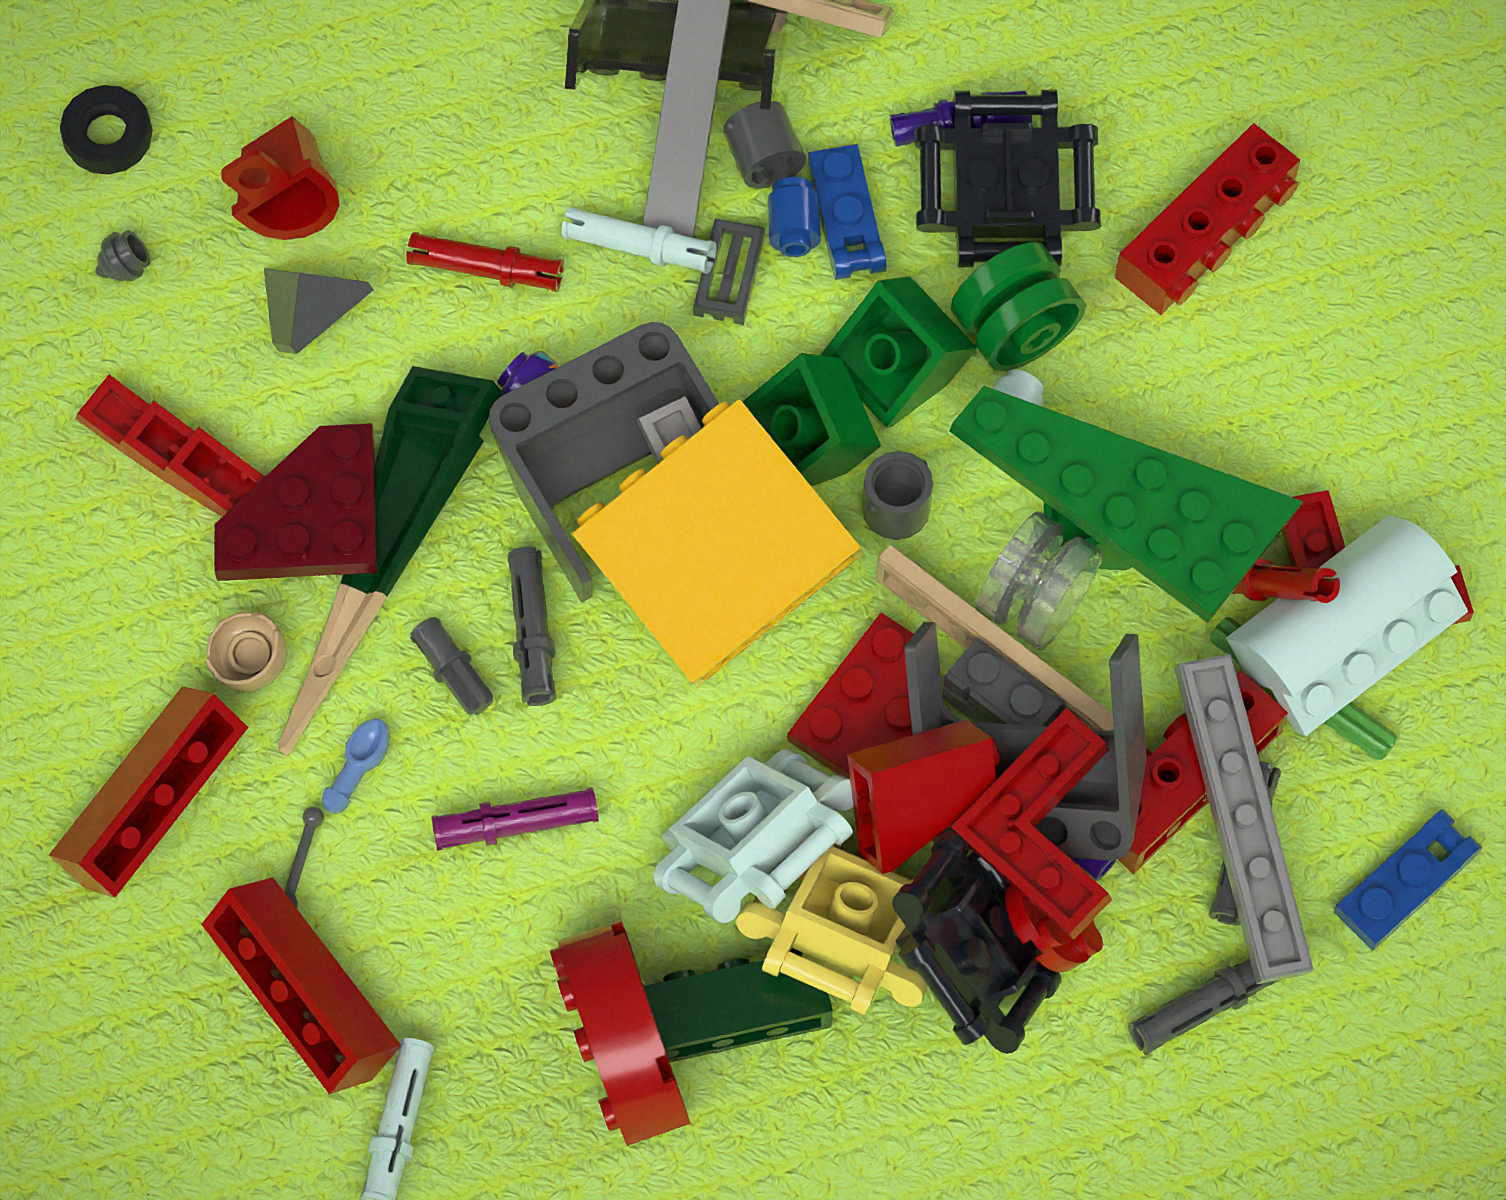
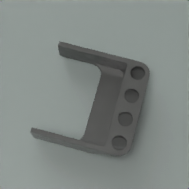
M649 322L642 324L501 396L490 409L489 425L517 494L581 602L591 598L592 578L554 515V507L573 494L652 454L636 422L640 417L686 396L702 429L705 427L702 423L704 416L719 405L678 335L671 327L663 323Z
M923 622L905 646L912 735L963 721L949 711L942 696L936 623ZM1125 634L1109 660L1114 730H1092L1107 743L1109 751L1035 826L1040 833L1070 858L1116 860L1126 855L1134 843L1147 759L1138 634ZM971 722L984 733L990 735L996 743L999 753V764L995 767L996 780L1047 729L1044 726ZM951 824L943 832H953L951 828L953 824ZM943 832L936 836L932 841L935 842Z

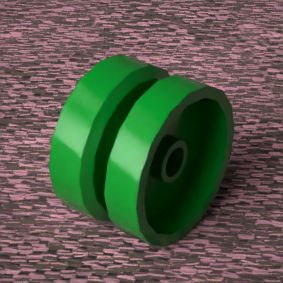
M1024 243L994 256L976 269L960 285L952 298L951 311L969 335H977L975 345L994 371L1016 369L1042 357L1060 344L1076 328L1084 316L1085 302L1068 279L1059 278L1061 268L1042 243Z

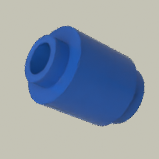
M786 177L776 181L772 186V192L768 195L769 243L774 249L780 251L785 256H804L811 249L817 247L821 241L819 197L817 192L813 190L812 182L802 177Z

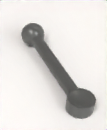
M309 807L303 813L302 819L305 827L284 891L296 908L298 907V901L295 892L315 828L320 826L324 820L323 812L317 807Z

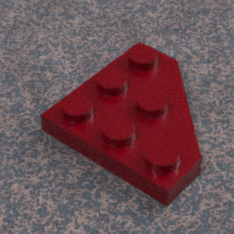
M372 423L319 426L214 524V571L217 581L377 573L375 458Z

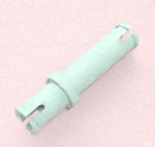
M571 206L565 213L566 218L572 219L571 223L562 222L561 232L564 239H573L650 258L651 263L662 267L667 265V263L708 274L713 267V263L707 261V257L713 259L716 257V242L676 234L672 227L660 225L656 229L579 210Z
M402 1038L399 1042L401 1047L399 1048L390 1087L387 1092L377 1137L371 1138L367 1151L372 1157L364 1189L359 1200H396L404 1165L412 1160L414 1148L410 1145L422 1100L431 1057L435 1051V1047L426 1041Z

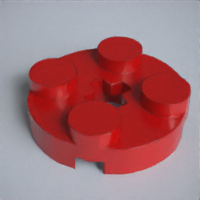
M1012 885L1007 887L1005 902L1012 927L1023 944L1030 940L1033 941L1035 946L1042 952L1035 959L1046 968L1061 973L1071 971L1085 963L1092 955L1098 953L1103 948V939L1099 930L1095 927L1094 920L1072 940Z

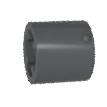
M769 100L747 105L728 118L723 126V133L742 178L750 188H770L776 181L782 178L794 177L806 163V156L787 112L780 102Z
M896 451L885 453L871 463L866 470L864 479L862 510L864 520L873 532L883 538L900 540L910 538L922 530L928 522L933 489L932 475L927 467V462L911 453Z

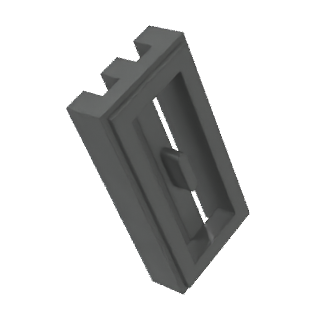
M720 219L714 220L710 241L716 242L715 259L707 257V261L712 262L713 267L708 274L701 273L693 306V316L704 318V314L707 313L714 315V320L724 321V318L728 317L734 318L735 324L744 325L764 242L765 228ZM724 233L732 234L717 301L708 300ZM743 238H752L736 305L729 304L728 301Z

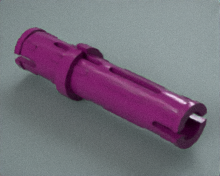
M589 787L586 790L538 797L491 806L490 801L479 803V809L431 816L437 851L443 850V848L485 841L486 846L496 845L498 838L546 831L587 822H599L593 787Z

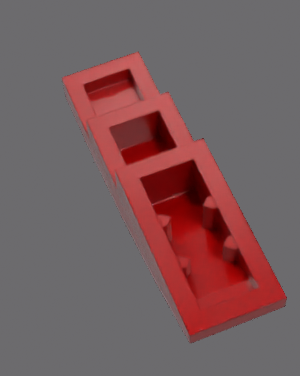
M110 374L79 410L75 418L130 459L222 517L265 477L199 426L194 431L154 400L149 405Z

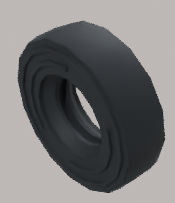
M109 85L89 88L75 96L63 111L60 124V133L65 151L76 165L91 173L108 175L126 171L140 162L150 147L153 132L148 110L137 95L122 87ZM114 115L122 119L126 124L122 137L116 142L107 145L91 141L87 136L88 126L99 116Z

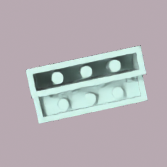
M1388 515L1319 568L1334 570L1337 574L1331 579L1339 578L1340 590L1338 596L1333 601L1319 603L1310 600L1278 598L1226 637L1245 674L1256 684L1270 688L1280 706L1288 712L1287 719L1294 732L1307 736L1468 612L1451 579V576L1457 572L1455 566L1439 544L1416 524Z

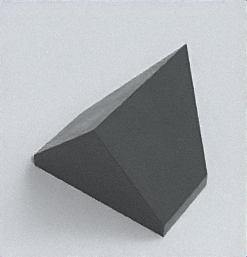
M264 268L273 345L280 352L299 353L374 289L366 281Z

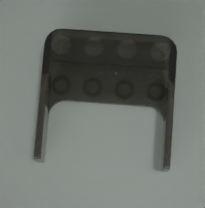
M584 0L569 28L565 89L576 90L584 72L587 70L594 74L606 76L617 75L620 70L637 71L643 79L654 81L666 80L679 0ZM731 0L719 80L739 82V87L742 89L761 91L760 109L771 110L780 80L788 12L746 0Z

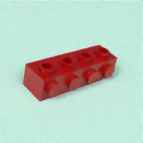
M1253 123L1119 253L1115 279L1160 315L1174 302L1179 306L1182 305L1193 294L1198 286L1197 280L1208 269L1211 272H1215L1225 263L1232 252L1231 246L1241 236L1246 240L1252 237L1264 222V214L1274 204L1281 207L1292 197L1299 185L1295 179L1300 159Z
M1240 670L1236 676L1258 756L1282 733L1288 712ZM1186 713L1181 714L1167 728L1163 735L1166 741L1154 752L1146 748L1147 759L1134 843L1126 855L1117 859L1132 874L1136 873L1209 803Z
M182 686L53 848L49 856L85 889L116 898L249 727L214 693Z
M273 877L228 889L201 924L329 1095L372 1081L401 1047V1044Z

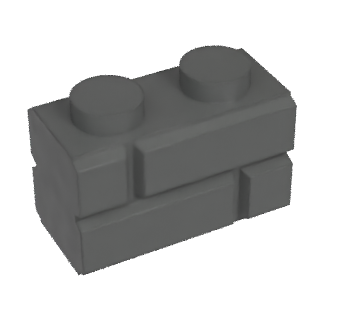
M979 638L970 645L944 677L943 699L973 722L1048 727L1062 712L1064 702Z

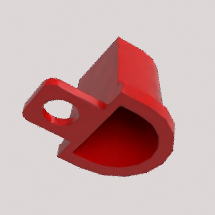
M292 116L241 148V156L221 170L222 181L238 193L237 203L231 206L232 216L250 230L264 237L288 240L312 235L324 229L334 220L340 206L337 182L324 169L314 135Z

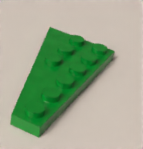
M983 386L958 415L949 431L1207 623L1303 503L1301 500L987 386Z

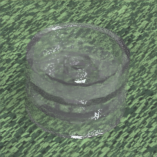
M1036 511L1014 533L991 568L979 593L976 610L997 624H1005L1018 615L1016 636L1038 650H1044L1062 631L1077 610L1099 570L1104 551L1082 537H1075L1062 545L1063 525L1042 512Z

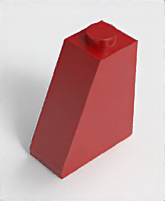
M966 719L847 754L859 855L882 874L892 872L958 820L996 781L995 767L999 764V753L993 738Z

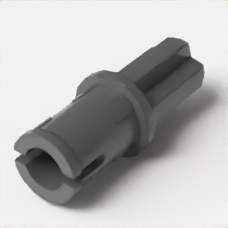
M431 617L417 625L411 632L410 639L418 646L434 668L433 678L439 683H445L467 714L478 715L484 712L492 704L493 695L470 665L471 655L465 650L460 651L441 625L439 618Z

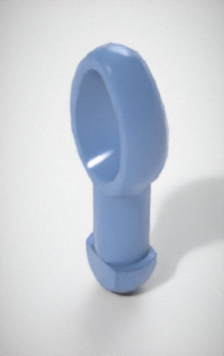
M369 720L356 728L350 735L345 748L346 763L331 788L327 787L322 796V805L328 812L334 814L343 812L351 803L349 798L363 775L378 766L386 756L390 733L387 724L383 720Z

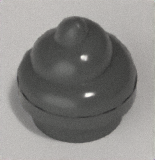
M126 230L121 234L118 232L111 233L101 242V251L97 257L98 266L96 267V274L103 278L129 282L141 277L143 269L150 264L149 253L144 243L130 230Z

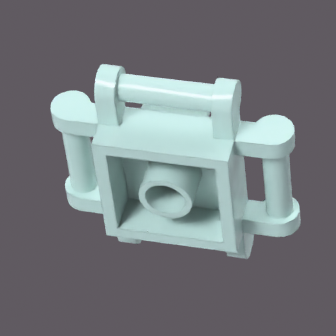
M789 749L779 751L765 764L747 756L661 836L671 852L657 865L654 871L655 884L667 893H680L704 907L709 917L721 923L730 922L738 915L741 908V899L749 892L756 895L767 907L774 909L786 897L784 891L834 843L841 845L853 834L849 823L835 811H845L853 807L850 779L842 775L830 776L806 764L805 758L802 755ZM700 864L723 877V879L713 887L690 874V871Z

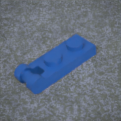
M858 144L808 152L809 171L813 188L819 197V214L835 280L851 278V272L869 269L870 274L886 272L885 252L880 241ZM863 244L864 249L847 251L846 247Z
M1444 809L1438 811L1420 831L1336 905L1334 913L1372 951L1461 872L1482 850L1483 847L1471 836L1465 838L1452 826L1455 820ZM1436 842L1450 853L1442 862L1437 860L1428 851Z

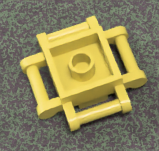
M834 843L798 877V879L803 881L786 914L767 907L757 896H755L753 902L746 904L742 908L736 921L740 932L753 939H761L766 936L774 940L762 966V971L776 977H778L780 972L851 1003L850 1009L866 1016L879 986L891 991L892 997L898 1003L907 1007L919 1005L926 994L928 986L915 968L908 969L892 961L899 947L895 940L906 927L896 914L892 901L903 885L912 883L917 876L916 874H914L912 879L895 871L882 874L863 857L844 850V843L841 845ZM791 948L803 952L802 956L790 952ZM853 975L862 978L861 983L853 980Z

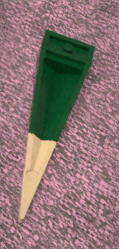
M412 366L391 403L375 463L377 573L343 574L313 661L278 743L279 750L286 757L291 753L484 441L479 435L489 419L491 407L503 393L493 380Z

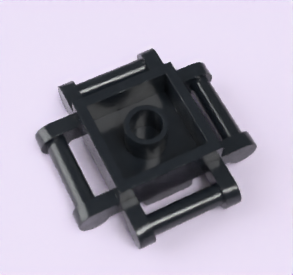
M1057 89L1041 90L1040 95H970V90H954V128L925 125L914 130L915 147L920 149L921 210L916 213V229L928 233L955 232L958 268H973L974 262H987L994 256L1014 246L1028 242L1042 243L1058 266L1061 267V231H1092L1101 227V211L1095 208L1094 146L1099 143L1098 127L1092 124L1058 127ZM1040 115L1041 128H1033L1032 123H985L982 125V128H971V116ZM1058 149H1073L1075 209L1060 210ZM940 150H953L955 211H944L941 208ZM1044 238V241L974 242V239Z
M950 831L943 832L932 845V856L912 883L903 885L893 898V908L906 926L895 940L901 948L898 955L908 969L915 968L955 1023L953 1032L963 1045L971 1044L984 1035L996 1050L1006 1054L1013 1053L1025 1038L1024 1028L1044 999L1052 997L1062 982L1059 972L1046 968L1035 959L1037 957L1035 952L1038 948L1032 940L1025 944L1020 941L1012 927L1007 910L1001 906L982 878L986 879L1005 907L1006 889L1011 884L974 851L966 857L968 845L959 834ZM1024 984V990L1005 1016L998 1006L1004 997L1016 993Z

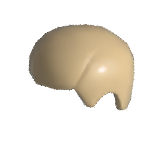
M239 612L217 624L208 638L205 663L216 680L234 691L256 692L271 685L284 670L288 655L286 641L281 629L266 615L260 612Z

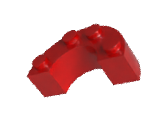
M621 918L558 940V948L550 950L559 978L557 983L567 1012L578 1009L583 1027L573 1030L584 1063L595 1059L607 1093V1097L599 1099V1104L609 1132L620 1128L625 1143L629 1146L691 1124Z

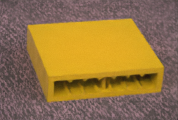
M740 399L731 406L727 401H724L714 407L702 419L705 427L690 439L685 435H681L673 440L660 453L664 460L649 472L641 468L627 477L618 487L621 494L606 506L602 502H598L590 507L578 518L577 523L580 527L572 533L696 688L700 687L863 555V551L858 543Z

